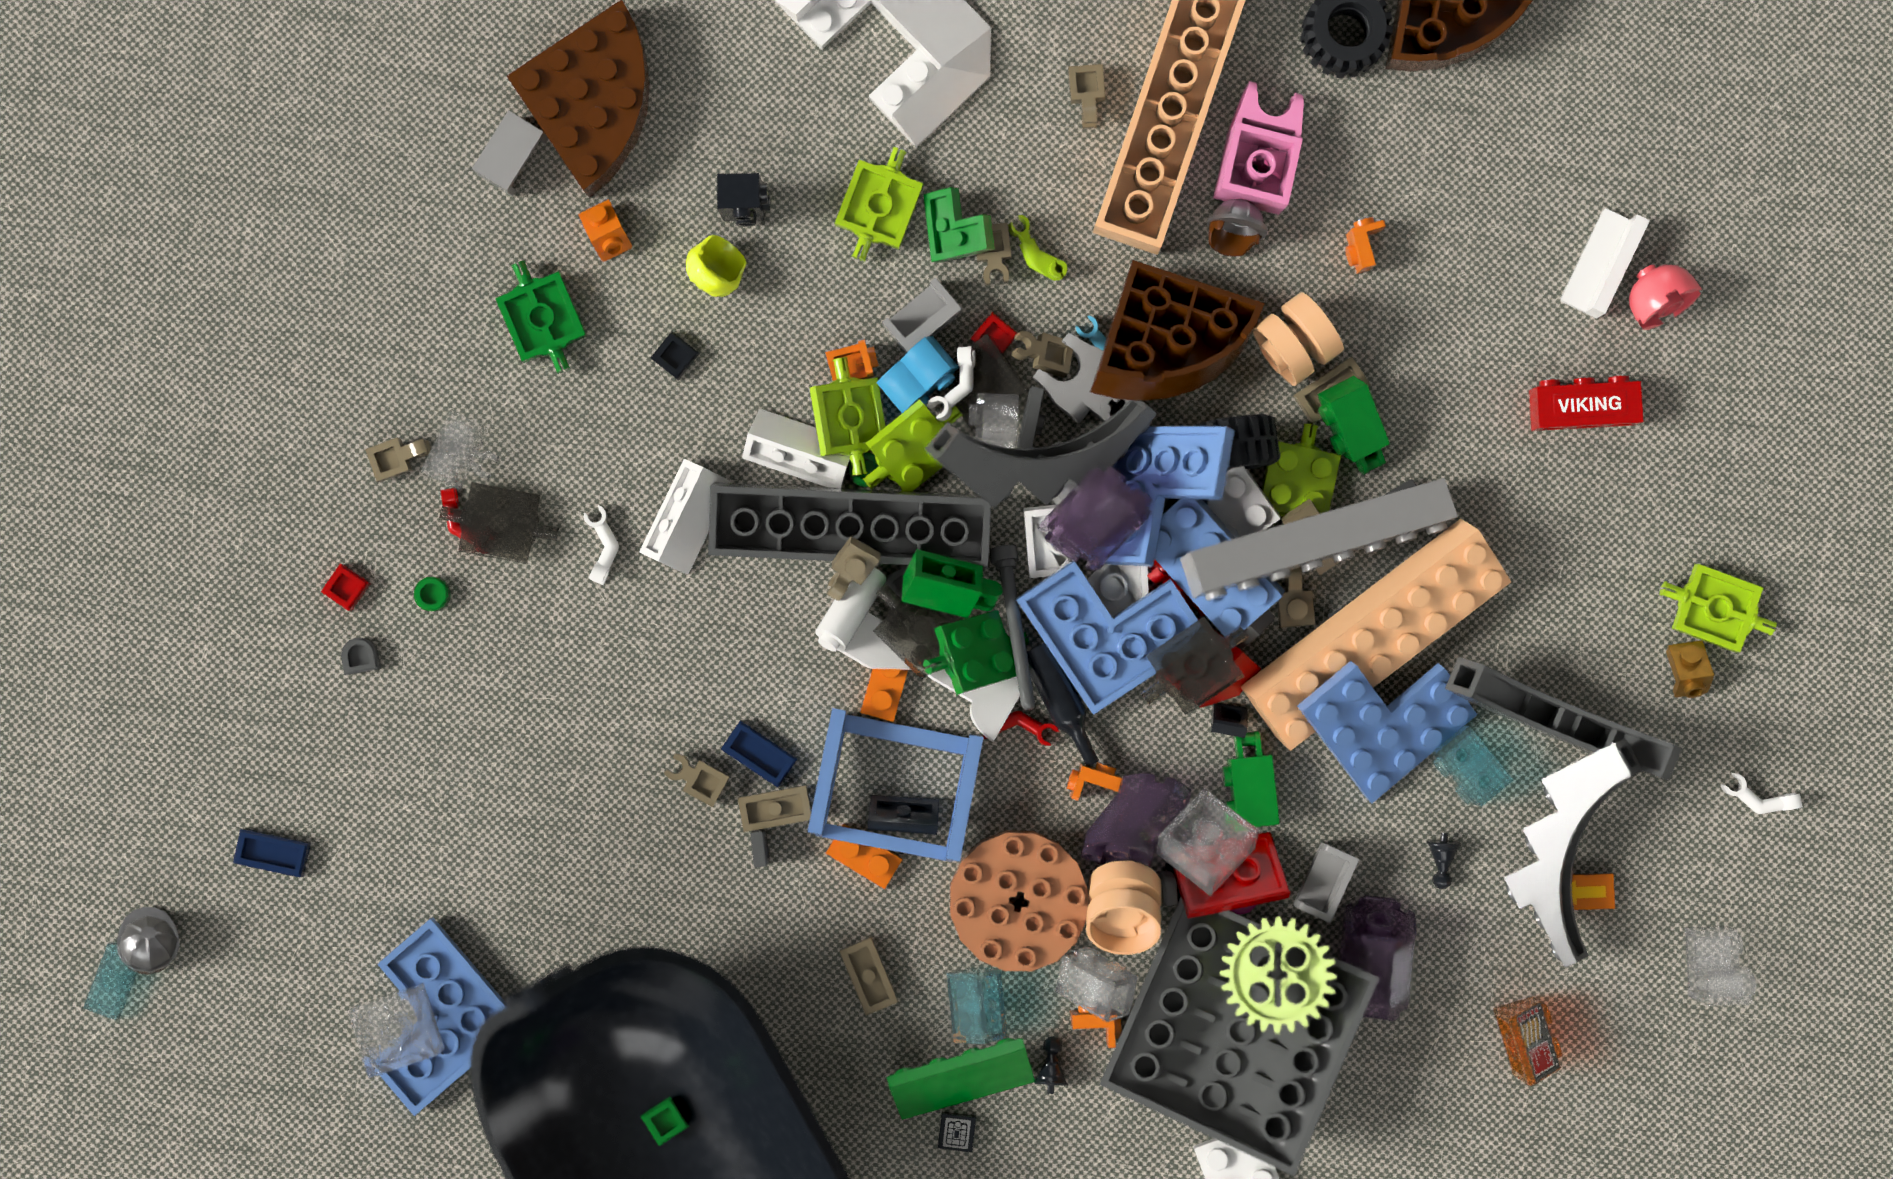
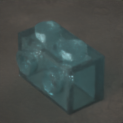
M1463 726L1432 753L1436 758L1433 761L1434 766L1445 778L1449 775L1458 785L1455 788L1456 793L1467 805L1472 802L1474 805L1482 807L1514 781L1470 726Z
M967 968L947 973L954 1043L987 1044L1008 1038L1001 969Z

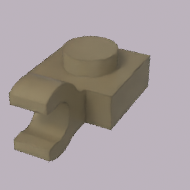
M1103 64L1069 66L1071 104L1081 103L1083 129L1096 128V123L1098 122L1096 102L1105 101L1106 98Z
M398 437L365 449L375 479L380 483L412 471L410 460L433 454L429 440L420 439L404 446L401 438Z
M851 536L832 561L831 568L837 572L828 582V586L831 588L828 590L827 595L839 601L846 593L852 580L862 585L880 561L881 553Z
M1301 567L1290 570L1291 576L1285 578L1286 592L1277 601L1279 627L1315 625L1312 590L1302 591Z

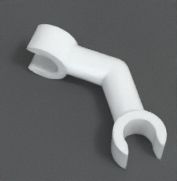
M972 346L958 347L957 349L960 384L944 397L936 396L931 398L927 404L929 409L935 408L938 404H944V411L936 417L938 421L947 420L952 413V407L973 390V367H975L976 355L975 350H972Z
M598 505L599 511L602 514L601 520L591 522L586 513H584V520L590 527L596 530L604 545V549L598 562L594 565L589 579L604 585L609 575L610 567L618 552L619 544L607 524V512Z
M1731 773L1739 782L1736 790L1732 791L1726 785L1721 784V788L1726 794L1737 796L1757 814L1803 807L1800 793H1788L1762 800L1747 787L1745 778L1737 773Z

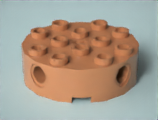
M1005 830L981 840L961 858L950 884V915L961 942L980 961L1003 971H1034L1057 962L1077 943L1087 920L1088 888L1078 863L1057 841L1035 831ZM1018 892H1023L1024 899L1028 900L1027 904H1021L1019 909L1014 908V904L1009 898L1016 897Z

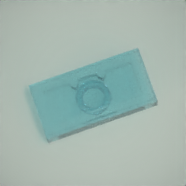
M109 942L107 944L83 1007L113 1020L120 1019L137 972L132 971L127 965L122 963L117 953V943Z

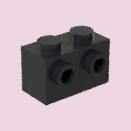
M759 173L717 174V209L723 221H736L737 226L743 227L755 226L757 221H765L764 211H770L771 198L768 184L762 183Z

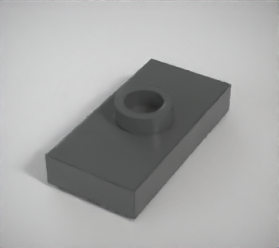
M1032 386L1028 390L1016 448H1032L1034 436H1041L1045 415L1039 414L1044 392L1043 388Z

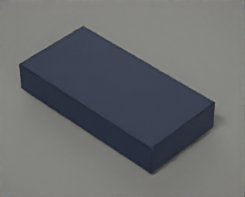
M741 720L721 748L722 751L777 788L798 759Z
M243 828L240 829L233 863L301 878L304 877L311 843Z

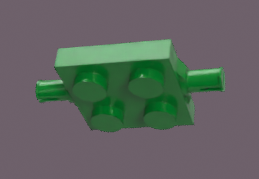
M525 260L519 261V265L514 263L511 267L515 272L519 285L511 292L495 298L520 359L523 363H526L540 356H550L557 374L563 373V369L568 371L571 368L563 350L569 344L587 337V334L562 275L558 271L544 278L532 279Z
M998 610L945 624L934 629L940 645V656L924 660L923 667L935 664V666L925 669L927 674L945 669V672L951 678L956 695L1017 677L1011 638L1005 632ZM1026 638L1025 644L1028 645L1029 639Z

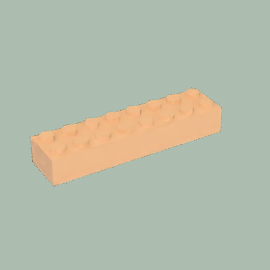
M1172 0L1093 230L1094 234L1158 255L1245 0Z
M1460 518L1447 530L1435 537L1245 682L1241 689L1274 736L1291 751L1316 732L1297 706L1347 663L1352 661L1357 665L1374 688L1509 585L1511 580L1480 530Z

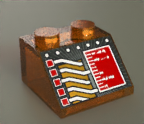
M1532 996L1493 1008L1512 1074L1528 1086H1532L1561 1069L1558 1058L1562 1057V1050L1557 1038L1551 1037L1548 1024H1552V1018L1545 1003L1541 1004L1540 1000Z

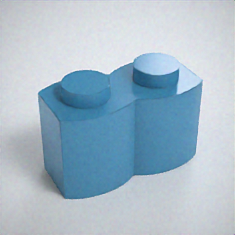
M928 336L915 344L900 361L877 381V384L903 413L919 399L927 407L930 400L929 396L935 389L942 391L955 380L953 373L959 366L933 336Z

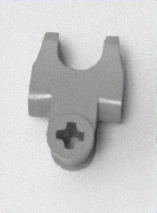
M1068 333L1062 342L1073 349L1072 354L1078 362L1076 376L1068 381H1058L1045 371L1038 369L1032 379L1044 389L1051 402L1075 422L1080 424L1085 416L1091 412L1104 423L1112 417L1109 414L1111 411V407L1108 405L1109 402L1115 404L1120 401L1123 407L1129 400L1090 393L1103 351Z

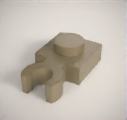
M1008 223L992 224L995 250L976 254L977 263L987 262V267L983 273V281L986 286L990 285V274L993 271L1001 272L1004 284L1009 281V270L1002 264V260L1011 259L1012 257Z
M1020 331L1015 335L1014 339L1022 341L1026 346V350L1016 348L1012 351L1011 356L1015 359L1025 360L1030 357L1034 359L1032 367L1034 369H1040L1063 378L1069 374L1073 349L1062 342L1063 338L1044 332L1038 336L1037 340L1028 331Z
M678 753L674 754L673 758L682 763V770L680 773H674L667 769L664 774L671 780L683 779L687 781L682 791L714 807L731 776L702 760H699L694 768L690 766L686 756Z

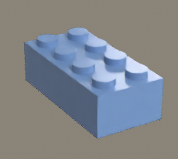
M1179 499L1162 514L1154 559L1228 641L1231 642L1283 597L1285 590L1277 581L1271 582L1270 577L1259 579V585L1251 589L1239 592L1238 587L1235 586L1226 589L1227 595L1207 601L1205 596L1193 599L1180 558L1191 551L1236 538L1202 499Z

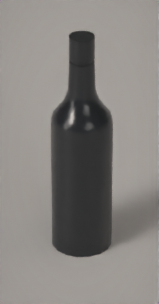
M1045 643L1027 651L1031 678L1054 725L1073 739L1086 766L1097 763L1099 759L1094 749H1092L1093 747L1085 732L1086 710L1072 682Z

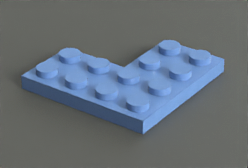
M1149 426L1144 433L1139 434L1129 446L1126 455L1116 461L1111 467L1120 476L1115 481L1112 490L1101 498L1090 561L1097 564L1153 567L1165 498L1222 500L1234 430L1228 427Z
M1073 560L1016 598L1093 715L1210 639L1171 579L1112 617L1075 560Z
M1350 661L1297 706L1365 798L1371 803L1375 802L1477 715L1468 700L1445 689L1450 675L1439 663L1386 706L1358 666Z
M430 918L377 964L422 1016L419 1021L369 1063L414 1116L471 1068L472 1046L480 1026L489 1016L507 1006L502 997L434 918Z

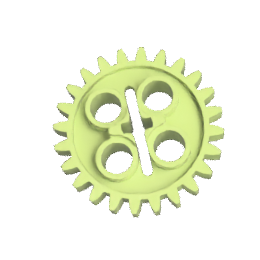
M1277 917L1275 925L1271 927L1267 919L1262 918V929L1260 930L1252 923L1248 924L1250 935L1247 937L1243 933L1237 932L1236 934L1241 941L1240 945L1237 946L1231 943L1227 945L1234 952L1233 957H1222L1224 962L1230 964V969L1221 971L1220 975L1230 977V982L1221 988L1222 990H1232L1234 994L1227 1000V1003L1233 1004L1238 1002L1240 1004L1236 1011L1237 1016L1243 1015L1246 1012L1250 1014L1247 1021L1249 1026L1255 1023L1257 1019L1261 1020V1031H1266L1269 1024L1273 1023L1276 1034H1280L1282 1024H1287L1290 1032H1295V1021L1298 1020L1304 1027H1308L1309 1024L1306 1016L1311 1014L1319 1019L1321 1016L1316 1009L1318 1004L1325 1007L1330 1005L1323 998L1324 993H1335L1333 988L1327 986L1328 980L1337 978V975L1327 972V968L1334 965L1335 960H1324L1323 957L1330 950L1329 946L1318 948L1316 944L1319 942L1321 935L1316 934L1311 938L1307 937L1310 927L1308 925L1303 926L1300 931H1297L1295 919H1291L1288 926L1283 927L1281 917ZM1277 943L1282 944L1281 969L1288 972V978L1281 980L1282 1004L1280 1007L1275 1006L1276 981L1269 978V972L1276 970L1275 945ZM1260 946L1266 947L1271 956L1268 964L1263 967H1257L1251 959L1253 950ZM1295 947L1302 948L1307 957L1304 965L1299 968H1293L1287 962V953ZM1258 982H1264L1270 989V996L1263 1003H1257L1251 997V988ZM1294 983H1300L1306 990V998L1300 1004H1293L1287 998V989Z

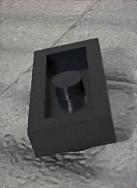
M870 795L868 830L937 835L940 799Z

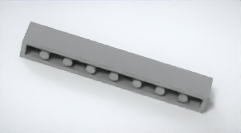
M1445 478L1194 550L1180 558L1193 599L1205 596L1206 600L1210 601L1227 595L1226 589L1237 586L1239 592L1258 586V580L1265 577H1270L1271 582L1291 576L1290 570L1301 567L1304 573L1322 567V561L1333 558L1334 563H1338L1355 557L1353 551L1364 548L1365 553L1368 554L1386 548L1385 542L1395 539L1398 545L1416 539L1417 532L1426 530L1428 535L1442 532L1448 529L1447 523L1456 519L1458 515Z

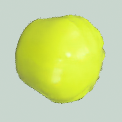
M710 235L690 249L686 258V271L690 281L698 289L713 297H724L739 287L747 262L742 253L729 241L718 235Z

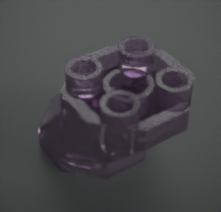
M1108 467L1105 472L1098 468L1092 469L1045 517L1038 529L1041 533L1048 532L1045 536L1047 542L1070 560H1075L1077 563L1081 557L1088 561L1084 566L1091 571L1100 570L1108 558L1145 523L1152 513L1149 508L1152 499L1139 489L1133 490L1124 483L1125 477L1111 467Z
M1149 773L1123 776L1117 795L1087 830L1082 844L1081 857L1102 865L1114 861H1133L1150 867L1154 849L1185 813L1190 803L1191 789L1178 780L1165 777V783L1155 782L1156 775Z
M1365 895L1359 898L1358 904L1352 907V903L1346 905L1340 949V961L1379 977L1363 1017L1395 1021L1399 1018L1400 1012L1408 1008L1414 944L1417 933L1415 913L1409 909L1407 914L1400 910L1401 903L1394 898Z

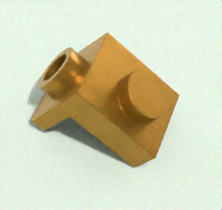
M1703 641L1668 645L1666 654L1676 681L1673 688L1674 696L1696 698L1709 692L1714 673Z

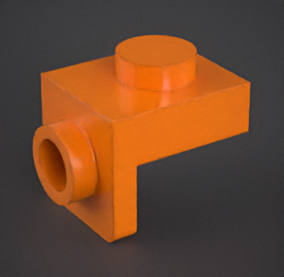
M609 199L578 214L590 242L602 262L632 248V244Z
M1370 217L1353 223L1354 228L1346 234L1349 246L1345 247L1346 257L1351 267L1355 266L1357 274L1370 271L1376 265L1368 235L1381 232L1386 227L1384 220L1374 222V218Z
M864 339L858 341L859 344L825 352L832 380H837L833 359L848 357L850 377L858 379L875 377L872 368L879 365L874 346L867 348Z
M1097 762L1095 768L1081 763L1079 770L1072 769L1066 789L1072 790L1071 799L1079 800L1084 781L1118 792L1122 778L1119 775H1115L1117 768Z
M1099 1004L1078 1005V1010H1070L1071 1026L1073 1029L1106 1028L1108 1048L1116 1047L1115 1039H1119L1122 1033L1121 1019L1114 1018L1112 1009H1099Z

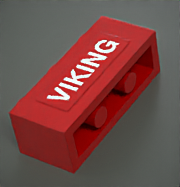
M1629 376L1608 377V383H1595V378L1593 377L1573 379V385H1561L1560 379L1539 381V386L1529 390L1531 431L1635 426L1644 422L1641 381H1629Z

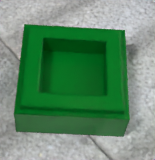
M670 1096L640 1115L659 1146L689 1127Z

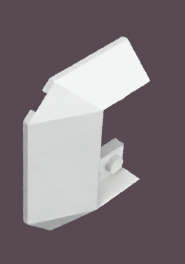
M775 0L821 50L871 3L901 33L916 51L869 95V99L916 148L990 78L991 27L965 0Z

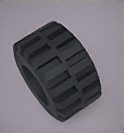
M1315 0L1303 20L1301 27L1303 32L1300 35L1301 43H1305L1303 49L1305 56L1311 55L1313 58L1310 63L1315 68L1318 65L1324 67L1321 73L1329 75L1331 71L1336 72L1335 78H1343L1345 74H1349L1350 78L1358 76L1361 71L1365 73L1371 69L1390 43L1389 38L1393 33V26L1389 25L1393 18L1391 11L1385 12L1384 10L1387 6L1385 0H1380L1379 2L1377 0ZM1338 15L1353 17L1361 24L1364 30V42L1355 47H1346L1338 44L1329 33V19Z
M1267 414L1242 415L1206 421L1193 426L1228 427L1234 430L1227 471L1244 466L1247 470L1272 465L1281 459L1275 417Z

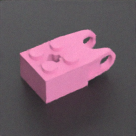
M1251 81L1247 83L1227 132L1213 195L1214 199L1222 201L1231 199L1247 200L1259 210L1277 215L1289 205L1303 140L1301 138L1304 108L1302 94L1294 93L1283 115L1270 116L1259 106L1257 83ZM1253 164L1258 165L1260 173L1254 170Z

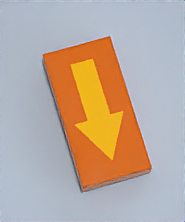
M1573 874L1572 899L1574 910L1615 909L1614 874Z

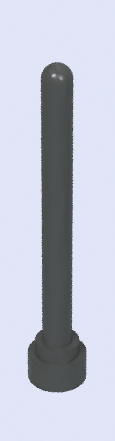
M1001 545L989 550L991 564L995 565L996 571H1000L1021 705L1025 710H1031L1035 706L1020 607L1016 600L1018 595L1013 570L1016 568V562L1019 560L1017 546Z

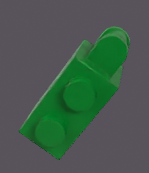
M1352 376L1317 394L1322 405L1318 408L1323 422L1331 428L1333 436L1330 437V442L1335 452L1339 456L1343 455L1353 463L1355 462L1362 475L1385 465L1386 461L1381 448L1389 445L1390 442L1368 385L1357 377Z
M916 549L903 575L902 602L968 618L973 608L983 611L993 610L1003 592V588L997 581L983 578V566Z
M1259 731L1247 732L1245 738L1234 736L1236 757L1227 758V766H1222L1224 787H1230L1231 801H1226L1228 822L1233 821L1234 827L1237 829L1280 825L1272 755L1262 754ZM1254 746L1255 755L1243 756L1242 747Z

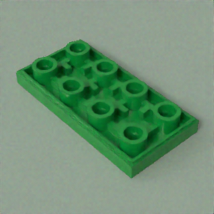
M1006 1038L994 1046L984 1049L971 1048L962 1055L949 1059L944 1057L936 1058L930 1061L928 1065L917 1068L904 1067L887 1077L889 1089L902 1120L1034 1083L1035 1081L1023 1038Z

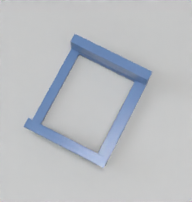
M832 708L808 833H813L818 837L947 862H960L983 737L969 735V738L847 715L845 710ZM845 732L963 755L946 846L827 824Z

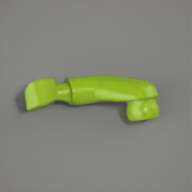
M1019 215L1018 218L1024 225L1023 231H1017L1012 222L1008 224V231L1012 236L1019 238L1021 243L1019 247L1027 266L1051 280H1061L1068 271L1066 262L1041 251L1035 238H1031L1028 232L1030 228L1028 218L1024 215Z

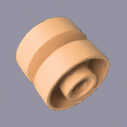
M1300 292L1281 306L1286 323L1275 314H1270L1257 323L1253 330V335L1267 362L1292 386L1298 385L1314 373V366L1310 356L1320 364L1325 365L1344 351L1341 338L1322 309L1303 292Z
M1133 861L1109 862L1094 870L1088 881L1086 932L1088 938L1095 946L1106 952L1130 955L1146 951L1157 943L1161 935L1160 908L1162 884L1154 870L1144 864Z

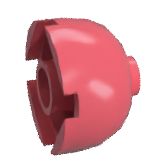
M1652 264L1642 269L1636 275L1638 281L1630 291L1629 305L1643 330H1650L1664 324L1659 318L1666 317L1672 313L1676 317L1690 307L1700 297L1701 293L1699 290H1702V288L1686 269L1678 265H1662L1656 268Z

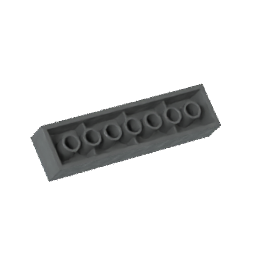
M714 482L710 490L708 555L833 561L852 536L881 553L878 563L909 565L916 549L988 568L991 505L975 494Z

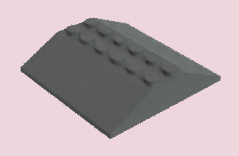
M1180 898L1099 1085L1295 1176L1379 981V977L1324 954V960H1335V964L1328 967L1327 972L1337 975V978L1327 981V986L1333 988L1335 993H1324L1323 998L1330 1004L1329 1007L1319 1004L1316 1007L1321 1017L1317 1019L1308 1014L1306 1016L1309 1024L1308 1027H1304L1299 1020L1295 1021V1032H1290L1287 1024H1282L1280 1034H1276L1273 1023L1269 1024L1266 1031H1261V1020L1257 1019L1255 1023L1249 1026L1247 1021L1250 1014L1246 1012L1243 1015L1237 1016L1236 1011L1240 1004L1238 1002L1233 1004L1227 1003V1000L1234 994L1232 990H1222L1221 987L1230 982V977H1224L1220 975V972L1230 969V964L1224 962L1222 957H1233L1234 952L1227 945L1231 943L1239 946L1241 943L1236 933L1240 932L1248 937L1250 935L1248 924L1252 923L1258 930L1262 929V925L1230 911L1188 919L1182 898ZM1277 943L1275 945L1276 970L1269 972V978L1276 981L1275 1006L1280 1007L1282 1004L1281 980L1288 978V972L1281 969L1282 944ZM1263 946L1255 948L1251 955L1252 962L1257 967L1267 965L1271 957L1269 950ZM1295 947L1287 953V962L1293 968H1299L1306 962V953L1302 948ZM1264 982L1254 984L1251 988L1253 1000L1257 1003L1267 1001L1270 996L1269 987ZM1294 983L1288 987L1286 994L1291 1003L1300 1004L1306 998L1304 986L1300 983Z

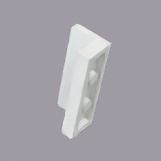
M1604 209L1560 298L1561 302L1596 319L1606 314L1650 220L1638 214L1628 219L1609 209Z
M760 409L748 432L742 459L827 488H841L850 462V455L834 454L821 456L816 427Z
M684 459L639 552L684 574H689L709 533L711 485L714 482L731 483V481Z

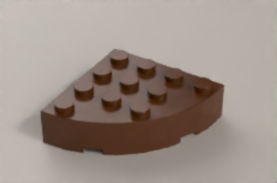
M623 0L618 1L507 75V78L588 198L609 183L621 169V165L640 138L648 111L650 79L647 57L640 33Z
M1398 0L1385 69L1413 72L1439 69L1465 61L1487 49L1515 24L1533 0Z
M1132 260L1090 393L1115 399L1146 401L1171 398L1202 387L1215 380L1235 362L1246 347L1265 303Z

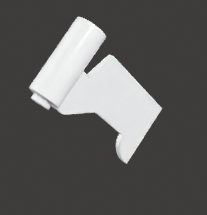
M877 568L872 570L862 585L853 580L851 581L844 596L839 601H833L815 631L819 637L818 642L824 648L830 651L838 650L867 668L917 670L955 693L951 678L945 672V669L927 674L925 669L935 666V664L923 667L924 660L940 656V645L934 629L949 624V622L924 607L919 608L896 628L868 612L887 581L885 575ZM1017 677L959 694L971 702L970 716L974 725L992 742L997 737L1020 696Z

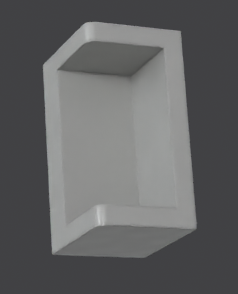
M508 110L472 167V170L481 178L513 196L516 192L512 187L513 183L538 143L546 144L548 137L542 130Z
M934 278L930 281L928 288L892 318L889 319L887 317L883 320L882 325L902 350L907 353L924 337H934L962 314V308L942 284Z
M1321 842L1293 905L1300 910L1331 923L1359 859Z

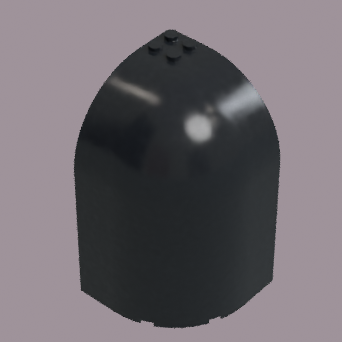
M633 946L600 954L574 968L568 962L532 982L527 987L506 997L504 1001L507 1006L489 1016L480 1026L475 1036L471 1053V1082L474 1101L485 1137L506 1179H850L753 1006L718 971L684 953L659 947ZM670 1096L689 1127L659 1146L640 1115Z

